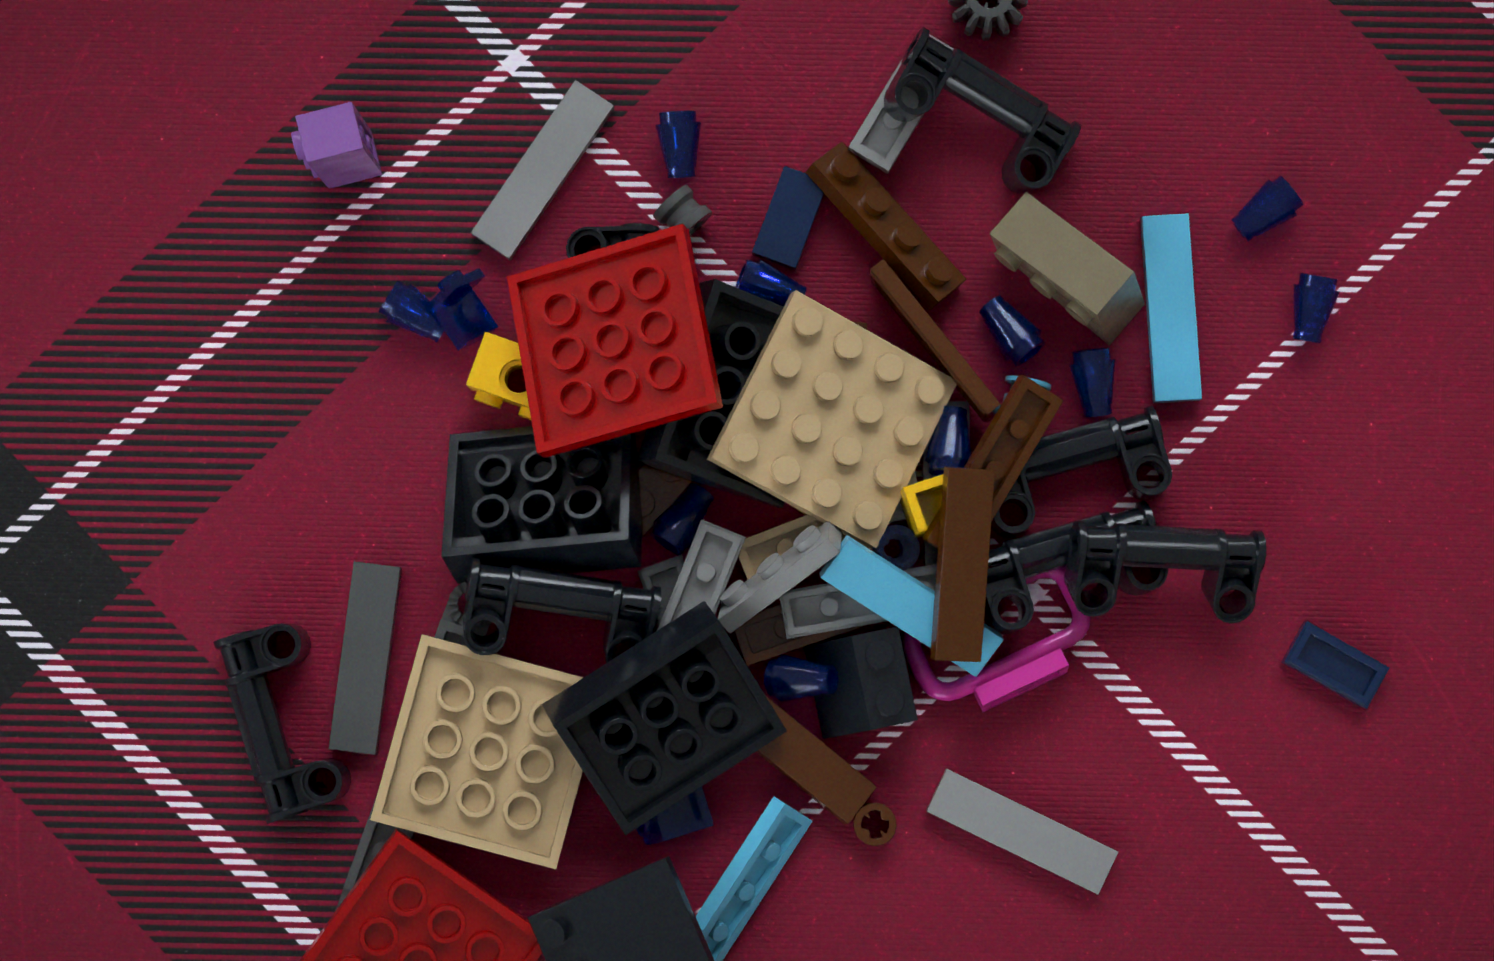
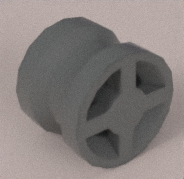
M684 185L659 206L653 217L660 224H667L669 227L683 223L689 229L690 236H692L710 218L712 211L706 205H699L693 198L692 189L688 185Z

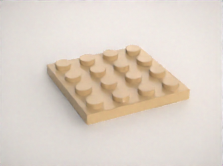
M795 290L788 297L707 460L822 523L830 521L842 534L850 536L870 549H875L901 499L900 491L908 485L956 387V383L950 376Z
M422 634L370 820L556 869L583 770L554 728L542 704L583 677L498 654L479 655L473 653L465 645Z

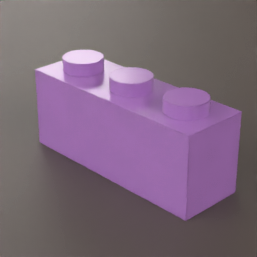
M352 102L295 116L299 131L291 132L297 158L298 160H303L306 169H311L313 177H319L329 189L383 175L372 131Z

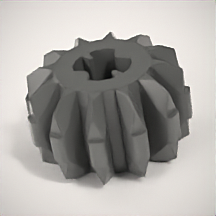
M948 0V4L959 7L952 14L953 22L957 23L968 19L964 34L971 36L976 27L982 28L981 37L983 41L990 40L992 28H995L1000 36L1006 37L1010 31L1008 23L1020 25L1023 15L1017 9L1026 7L1028 0H996L994 8H988L987 2L983 7L979 4V0Z

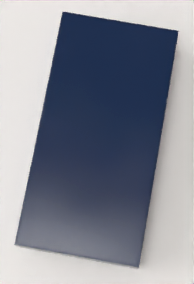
M784 166L752 250V255L795 271L824 196L822 190L806 173Z
M1308 621L1303 622L1281 661L1283 664L1363 709L1368 708L1389 670V667Z

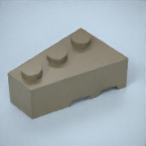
M1027 192L1024 193L990 233L997 249L994 255L1004 266L1013 272H1016L1017 269L1030 278L1029 282L1045 297L1056 300L1073 318L1085 325L1108 346L1145 305L1133 270Z

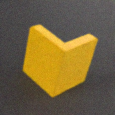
M943 474L905 486L900 491V504L913 539L924 536L941 507Z

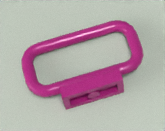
M1066 567L1025 578L1027 584L1041 578L1054 580L1058 584L1071 610L1072 621L1070 625L1049 637L983 667L977 677L968 674L952 682L940 681L934 675L922 650L921 642L904 632L902 641L904 655L922 690L929 696L943 701L960 699L974 693L983 713L1068 673L1069 664L1062 651L1072 647L1084 638L1090 627L1091 616H1086L1078 611L1064 583Z

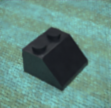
M898 627L804 646L823 739L918 720Z

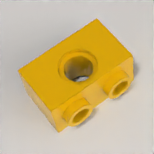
M485 332L466 385L470 390L476 391L474 400L499 409L503 401L520 407L519 416L531 420L527 392L516 393L508 387L510 375L514 371L522 369L518 343Z

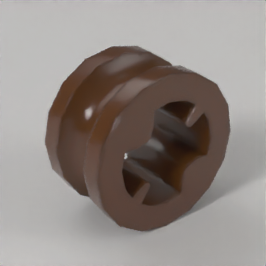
M877 802L867 803L860 808L854 817V831L865 844L872 846L883 845L890 841L895 834L896 818L893 812L884 804ZM877 810L880 811V818L888 821V828L886 832L880 830L882 836L872 838L870 837L869 830L861 827V822L864 815L870 818L868 812Z

